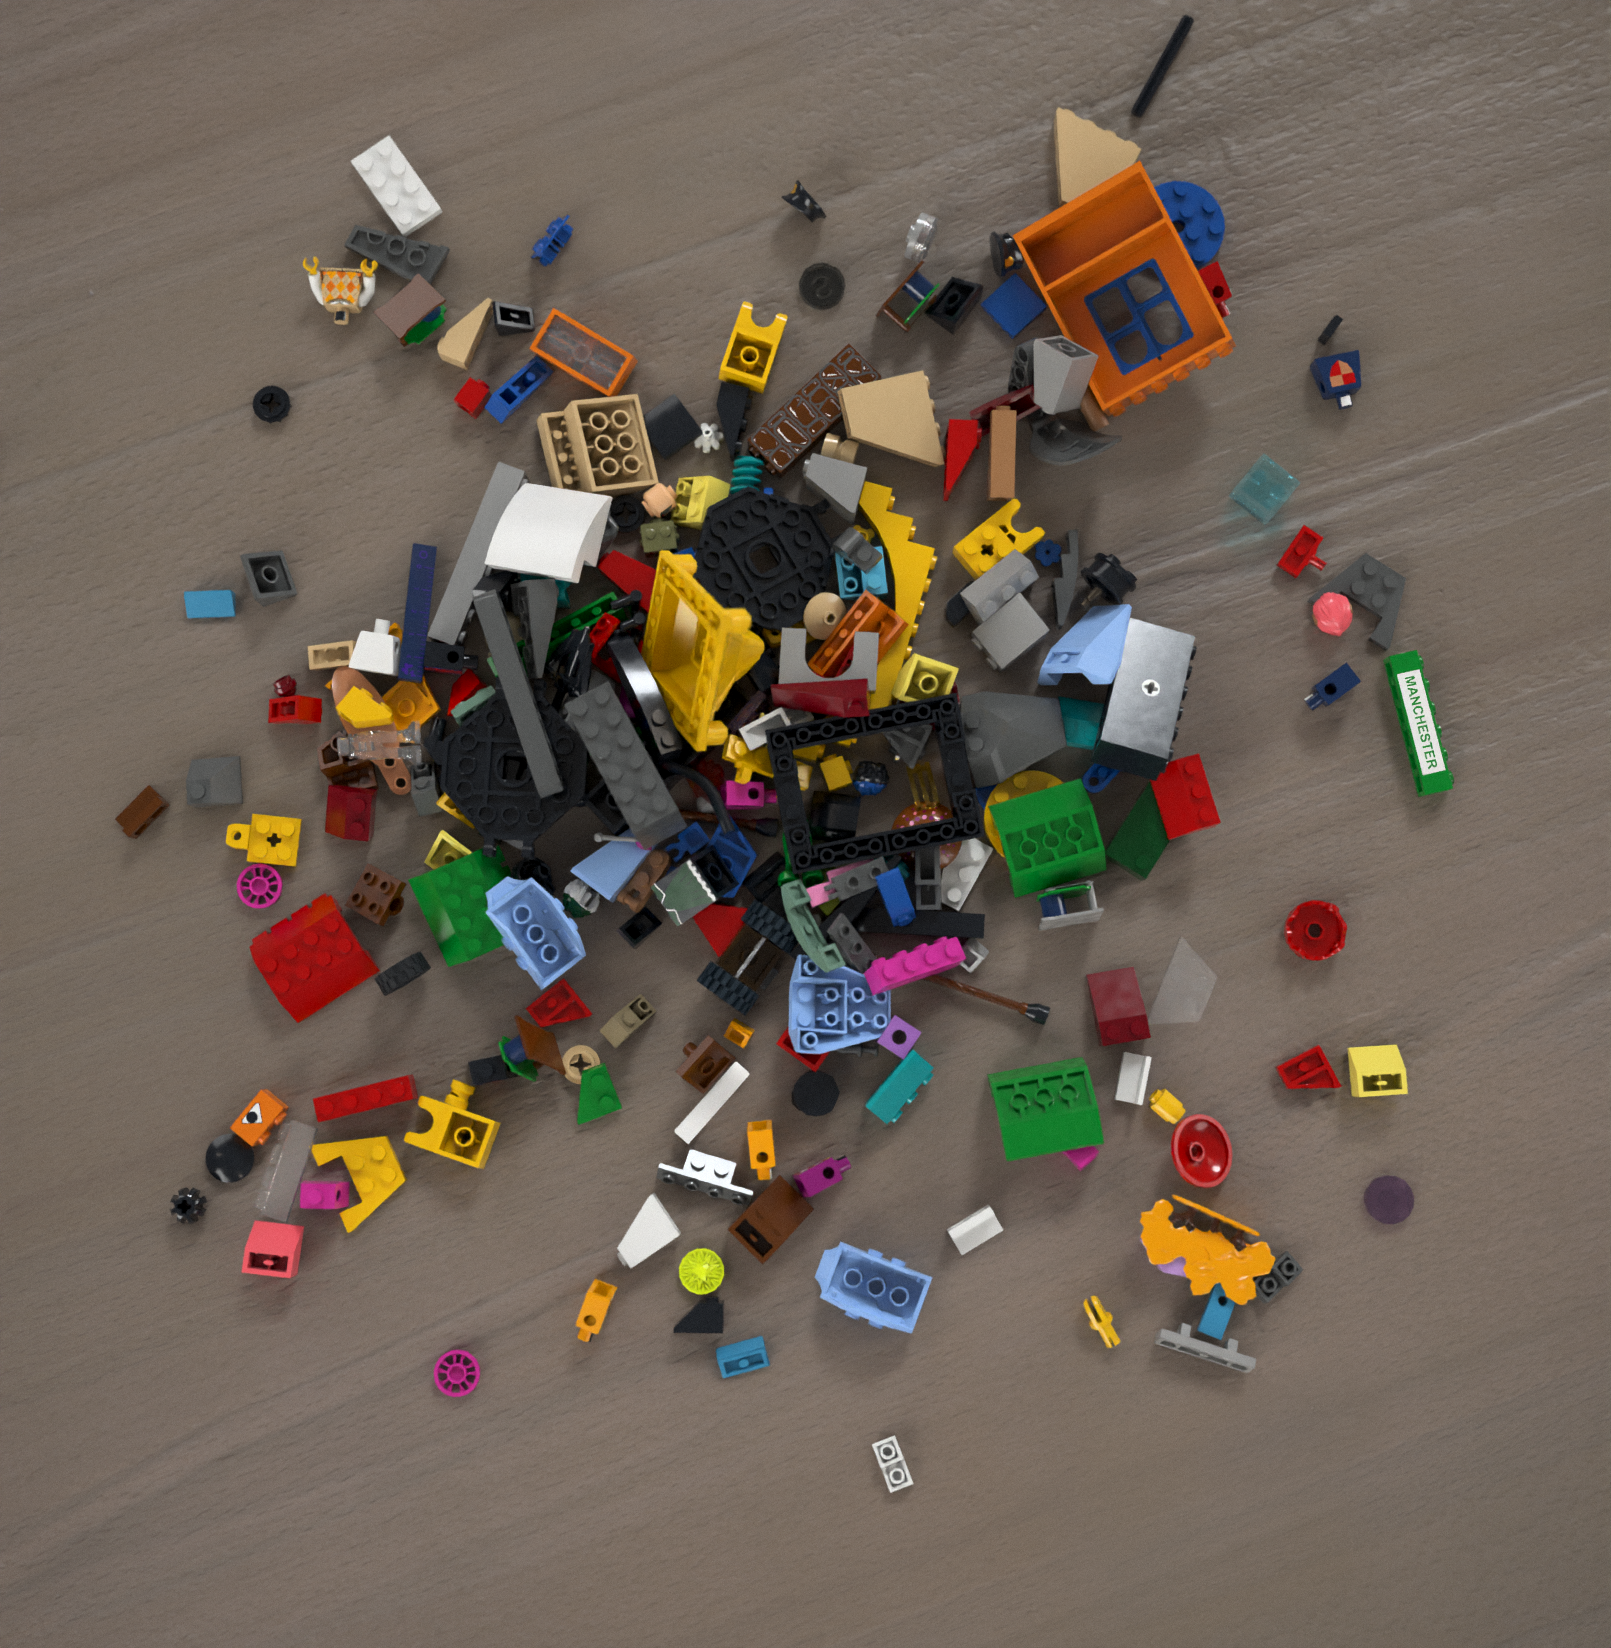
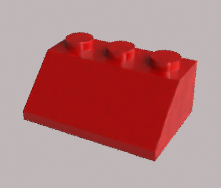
M1199 753L1168 762L1164 774L1160 773L1156 781L1150 779L1168 840L1210 829L1221 823Z

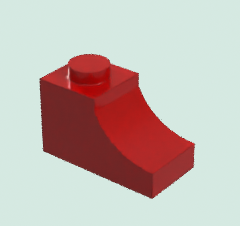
M296 695L269 699L268 723H321L322 699Z

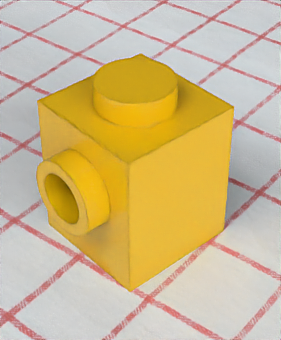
M836 754L823 758V762L820 763V769L829 793L852 785L849 774H852L853 770L849 760L844 761L843 756L837 757Z

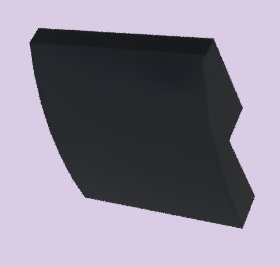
M675 394L643 416L648 438L665 461L703 434V431Z

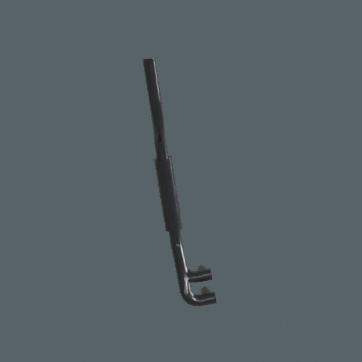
M634 590L631 594L611 601L610 607L612 610L629 607L631 618L621 622L619 628L621 631L631 629L630 637L638 648L646 617L642 614L641 609L642 593L639 590ZM672 760L660 763L661 767L667 772L685 777L702 788L711 802L724 835L735 831L722 797L710 779L696 769Z

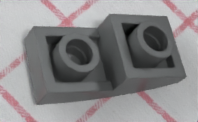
M1285 1251L1276 1258L1269 1274L1256 1276L1253 1279L1256 1285V1295L1263 1304L1268 1303L1283 1287L1288 1286L1303 1271L1302 1267L1288 1251Z

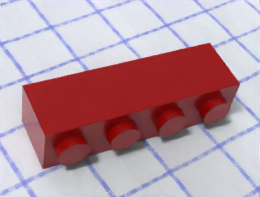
M406 1075L313 1098L317 1121L324 1122L417 1099L418 1093L414 1076Z

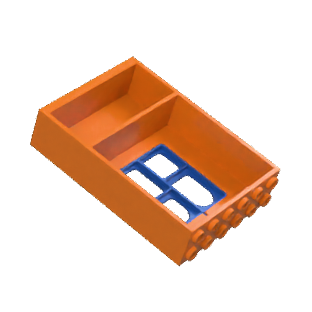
M1140 161L1012 235L1064 337L1098 355L1088 384L1106 415L1117 417L1123 414L1127 406L1133 403L1135 406L1147 400V395L1154 391L1158 394L1169 387V383L1174 380L1180 382L1190 376L1189 372L1192 370L1206 368L1211 364L1210 360L1218 356L1223 358L1233 352L1232 348L1236 347L1231 334ZM1149 267L1153 268L1163 289L1148 300L1137 303L1127 285V281ZM1116 287L1122 294L1133 316V320L1115 332L1108 333L1093 306V299ZM1166 300L1171 302L1183 327L1180 339L1170 345L1161 344L1155 339L1144 318L1146 311ZM1134 331H1140L1147 343V355L1140 363L1127 364L1120 358L1115 348V343Z

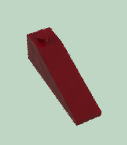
M868 678L771 684L775 707L839 717L869 716Z

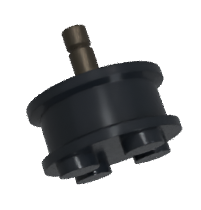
M1097 553L1094 556L1095 561L1089 568L1084 567L1081 570L1083 579L1093 589L1086 596V599L1079 604L1086 611L1099 596L1112 605H1121L1123 603L1122 598L1128 591L1133 592L1136 589L1135 582L1137 578L1130 571H1126L1120 566L1121 562L1113 554L1107 556L1103 553Z

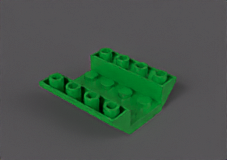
M1080 778L988 806L994 829L999 834L1010 873L1008 877L1015 898L1106 870L1105 849L1092 803Z
M1082 1057L987 1074L991 1096L994 1098L1007 1162L1104 1144L1094 1089L1088 1066Z

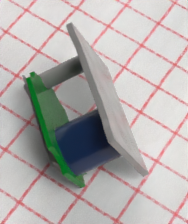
M1094 881L1055 888L1051 887L1045 889L1044 894L1037 895L1036 902H1040L1043 914L1038 930L1043 931L1099 921L1104 908L1098 909L1093 887ZM1086 894L1090 911L1067 914L1064 899L1080 897Z

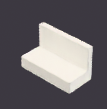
M1123 1052L1115 1100L1139 1105L1143 1104L1151 1057Z
M986 1205L951 1226L947 1231L961 1255L1003 1231V1228L991 1207Z

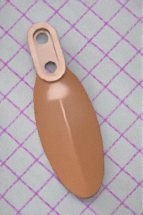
M341 666L335 670L332 678L335 706L341 702L353 686L359 690L364 688L372 694V699L378 704L383 702L385 704L377 690L360 672L349 668V666ZM339 716L353 743L363 755L378 765L392 792L398 795L407 794L411 790V775L399 754V738L395 723L357 729ZM387 757H392L394 759V764L392 766H387L385 764V759ZM399 778H403L406 782L402 788L396 785V781Z

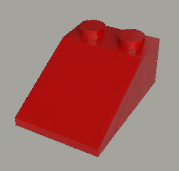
M949 419L945 444L946 459L943 501L949 500L973 458L975 449H979L982 428H977L978 420Z

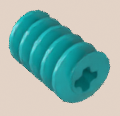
M737 456V460L733 464L736 469L732 471V475L735 478L731 479L733 487L729 490L730 495L748 486L760 491L753 486L754 484L761 483V480L755 478V475H761L763 471L756 467L764 465V462L750 456Z

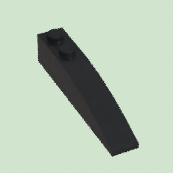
M620 629L614 630L605 645L655 765L676 759L684 747L657 684L628 632L621 631Z

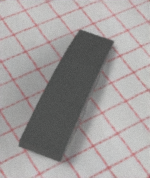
M1078 529L1068 530L1065 535L1067 554H1061L1059 557L1060 578H1054L1051 583L1056 630L1061 629L1064 625L1074 593L1079 556Z

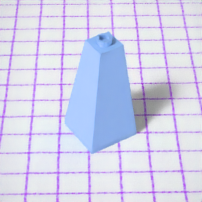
M630 828L619 835L635 837ZM610 841L574 866L570 872L614 903L619 892L627 886L641 864L658 843L652 846V850H642L637 847L635 842Z

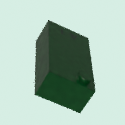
M1150 779L1105 848V858L1141 881L1148 877L1170 841L1165 831Z

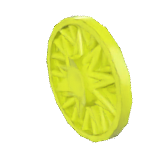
M697 1248L688 1252L682 1259L679 1266V1277L683 1286L690 1292L708 1294L715 1291L721 1284L724 1277V1265L721 1258L714 1251L707 1248Z

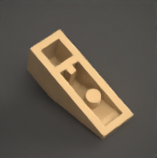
M487 298L449 329L445 337L440 339L437 350L442 360L468 370L493 314L492 299Z

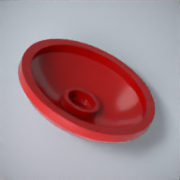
M1204 1114L1188 1116L1178 1123L1171 1139L1172 1159L1178 1173L1186 1182L1198 1188H1210L1220 1184L1227 1177L1232 1164V1146L1225 1129L1217 1120Z

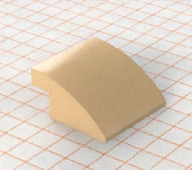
M638 394L571 401L564 411L541 413L536 421L552 487L611 496L614 499L618 496L629 495L651 488L659 483Z

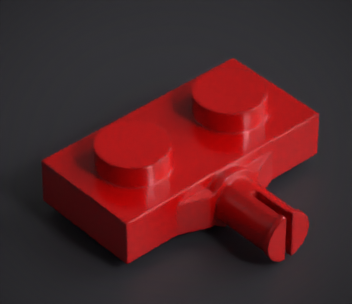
M1303 525L1277 563V566L1295 578L1298 577L1303 568L1309 563L1322 571L1327 562H1324L1315 554L1323 537Z

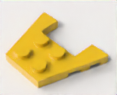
M388 1136L310 1146L318 1166L342 1156L360 1195L362 1203L339 1213L348 1233L354 1231L377 1207L407 1181Z

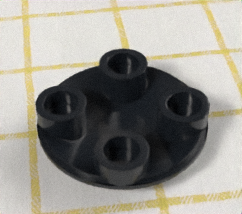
M237 1134L221 1135L214 1139L207 1149L205 1158L207 1169L219 1181L227 1183L239 1181L248 1176L253 1167V1148Z

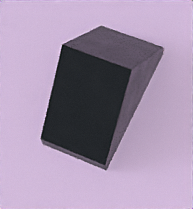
M497 301L492 302L495 327L499 336L535 331L532 308Z
M645 906L619 927L617 932L632 948L637 949L662 922Z

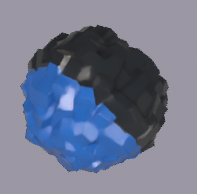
M859 761L852 773L853 785L862 796H876L887 787L890 779L885 764L879 762L876 764L872 761Z

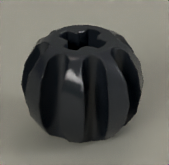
M185 1187L178 1191L179 1196L173 1195L170 1202L174 1204V1208H170L171 1215L177 1213V1221L184 1224L188 1220V1223L192 1224L199 1220L198 1215L204 1216L207 1209L203 1208L202 1204L207 1203L205 1196L199 1197L200 1190L192 1188L189 1191ZM185 1202L191 1204V1209L185 1207Z

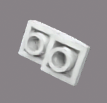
M895 1435L872 1444L890 1493L914 1484Z

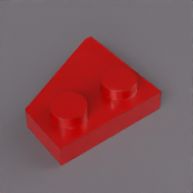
M565 978L526 1008L540 1027L593 1015Z
M1316 1045L1275 1067L1286 1089L1342 1087L1320 1045Z

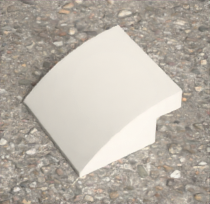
M525 483L514 495L500 518L488 549L485 564L494 569L579 583L583 565L596 567L612 497Z

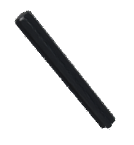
M1188 15L1182 16L1131 110L1132 115L1138 118L1143 116L1193 25L1194 19Z

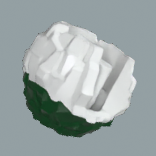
M576 879L566 885L564 889L562 905L564 910L569 912L574 918H583L597 910L600 903V894L591 891V888L585 882Z

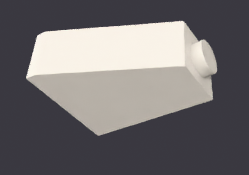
M655 1193L648 1197L617 1247L619 1250L617 1256L624 1266L628 1264L630 1268H633L681 1234Z

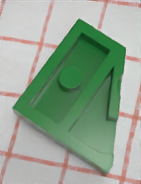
M605 1062L582 1071L577 1114L578 1125L622 1109V1104Z

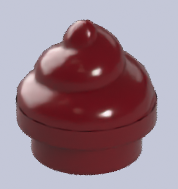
M289 674L273 683L275 687L274 692L278 696H295L297 682Z

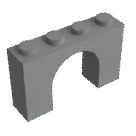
M782 628L779 684L868 678L870 696L875 694L879 633L855 632L853 660L849 669L838 677L823 678L813 673L806 663V629Z

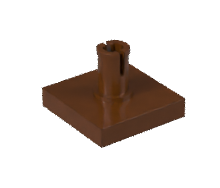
M708 1035L698 1047L692 1042L685 1045L683 1053L688 1058L675 1072L704 1094L736 1058Z

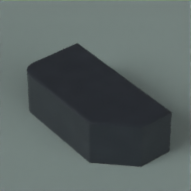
M969 581L946 604V621L953 628L970 613L960 593L974 581Z

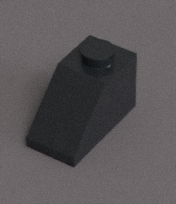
M705 1296L704 1300H700L675 1324L674 1333L723 1334L724 1300H719L718 1296Z

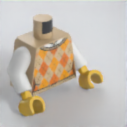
M313 257L315 266H309L307 258H305L303 266L306 270L310 271L308 277L311 289L318 302L324 305L328 312H335L334 323L340 325L348 324L349 313H360L362 307L366 306L375 294V275L373 271L377 269L378 263L375 260L372 261V269L367 267V259H364L360 265L361 269L320 268L317 271L316 268L319 265L318 258Z

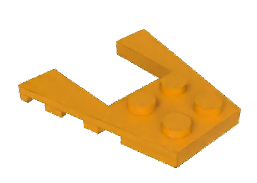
M395 622L389 627L388 635L400 638L401 649L402 630L399 624ZM424 674L422 683L399 681L382 696L385 704L392 709L391 713L394 718L398 738L403 741H407L441 710ZM332 680L325 685L330 690H332Z

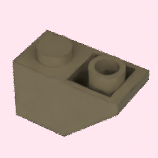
M640 994L616 1013L600 1029V1032L617 1048L657 1011Z

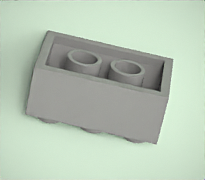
M1014 549L964 589L960 595L976 624L980 626L1018 593H1022L1030 587L1039 576L1031 561Z

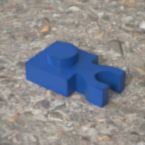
M695 822L677 835L680 842L668 845L666 850L668 852L674 848L679 850V855L673 858L678 863L683 858L685 852L689 851L691 855L695 854L707 845L710 839L699 824Z

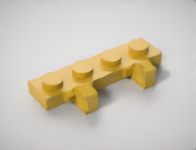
M729 734L725 740L722 759L734 763V767L737 768L735 782L742 785L748 783L752 772H757L773 779L768 749L760 746L750 751L743 738ZM796 760L800 789L805 791L809 788L813 767Z

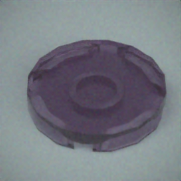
M1383 1175L1371 1181L1366 1188L1364 1204L1367 1212L1375 1220L1383 1224H1397L1403 1222L1410 1215L1414 1207V1195L1411 1187L1404 1180L1397 1176Z

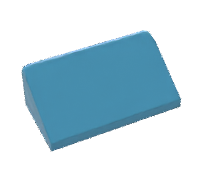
M232 590L184 592L187 618L236 617L235 593Z
M762 1336L716 1348L717 1361L723 1378L770 1366Z

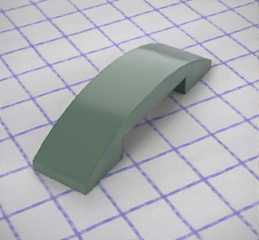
M801 879L783 884L781 886V893L788 921L807 955L826 973L845 966L846 964L835 943L827 945L806 904L811 901V898Z

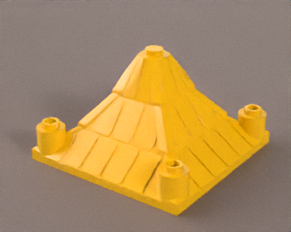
M663 550L659 553L641 656L657 684L675 727L696 751H706L707 746L722 745L727 739V727L722 721H713L714 713L720 708L733 683L745 675L760 659L761 654L764 652V643L758 635L748 630L751 626V617L745 609H723L693 578L697 571V562L693 559L692 555L672 554L669 550Z

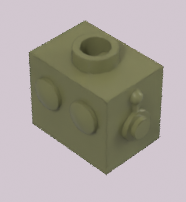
M654 519L650 521V524L640 525L641 530L639 533L641 534V539L639 543L640 547L644 548L646 558L659 556L660 551L669 550L672 554L678 552L677 543H679L680 537L676 532L677 526L674 525L673 520Z

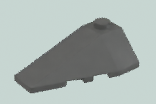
M555 578L526 580L510 584L514 616H519L521 623L517 629L519 637L525 640L523 656L529 679L541 678L543 675L557 607V598L559 596V589L557 584H555Z

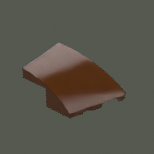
M346 730L338 731L331 740L317 748L320 770L327 777L328 785L379 789L374 763L361 753Z

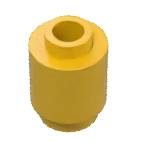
M1165 1088L1161 1091L1159 1089L1155 1090L1149 1097V1101H1151L1149 1107L1166 1122L1170 1121L1172 1124H1175L1186 1111L1182 1107L1183 1104Z

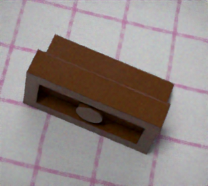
M148 785L115 820L124 828L122 831L128 837L137 839L170 804Z

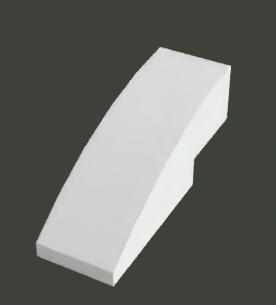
M780 707L740 728L739 731L751 751L767 744L765 730L813 721L814 717L811 712Z

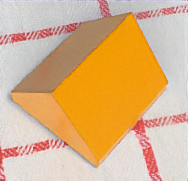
M734 1018L727 1028L724 1037L744 1048L755 1030Z

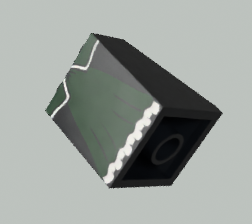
M711 845L653 884L651 889L655 897L668 912L671 920L678 927L734 889L739 883L714 846Z

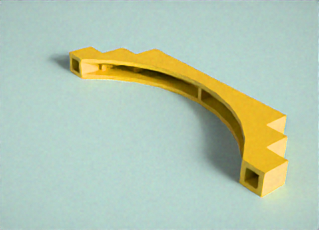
M865 481L858 510L878 535L887 555L894 582L895 612L909 624L877 665L876 693L870 696L871 710L897 704L898 699L891 692L904 659L909 660L912 646H908L910 637L915 638L919 624L914 623L917 614H922L925 601H921L922 593H928L931 579L927 578L929 569L934 570L937 556H933L935 548L908 541V539L913 541L916 530V527L912 526L914 518L887 511H892L895 497L891 496L892 488ZM828 715V716H826V717H824V718H822V719L830 718V717H835V716ZM857 738L832 744L850 748L851 742L856 744ZM825 745L794 750V758L816 763L817 758L822 759Z

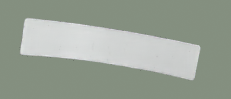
M734 1062L674 1132L689 1144L750 1073L738 1062Z

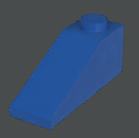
M536 355L492 394L484 408L502 424L520 408L554 371Z
M894 868L876 876L882 902L893 926L909 924L912 919L916 918L899 868Z

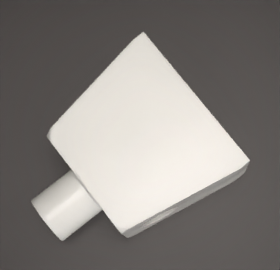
M376 619L374 632H360L349 668L391 676L398 675L400 638L388 635L390 621Z

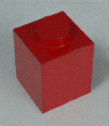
M470 377L453 400L460 409L477 419L492 395L488 390L490 388L489 385L481 379L475 381Z

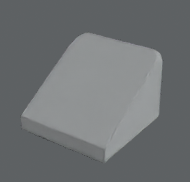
M969 938L962 946L966 959L960 965L971 974L988 955L989 951L975 938Z

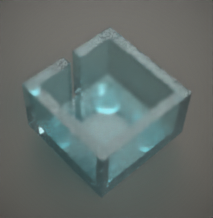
M1263 453L1233 489L1229 497L1266 525L1301 482Z

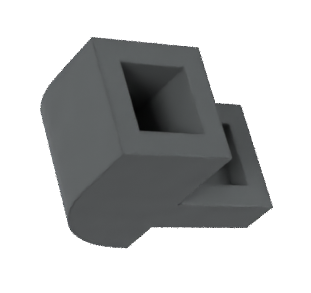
M848 527L832 544L834 551L839 556L843 557L850 565L854 563L866 575L883 558L882 554L868 543L861 533L852 527Z

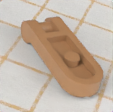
M661 849L651 851L625 889L619 892L617 901L622 904H628L635 913L641 911L653 894L651 886L662 879L671 867L672 860L670 856ZM638 891L640 894L634 898L633 894Z

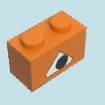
M262 1089L236 1119L230 1129L251 1146L263 1145L270 1138L271 1133L269 1131L275 1124L277 1126L280 1125L286 1118L287 1114L285 1112L289 1107L268 1089Z

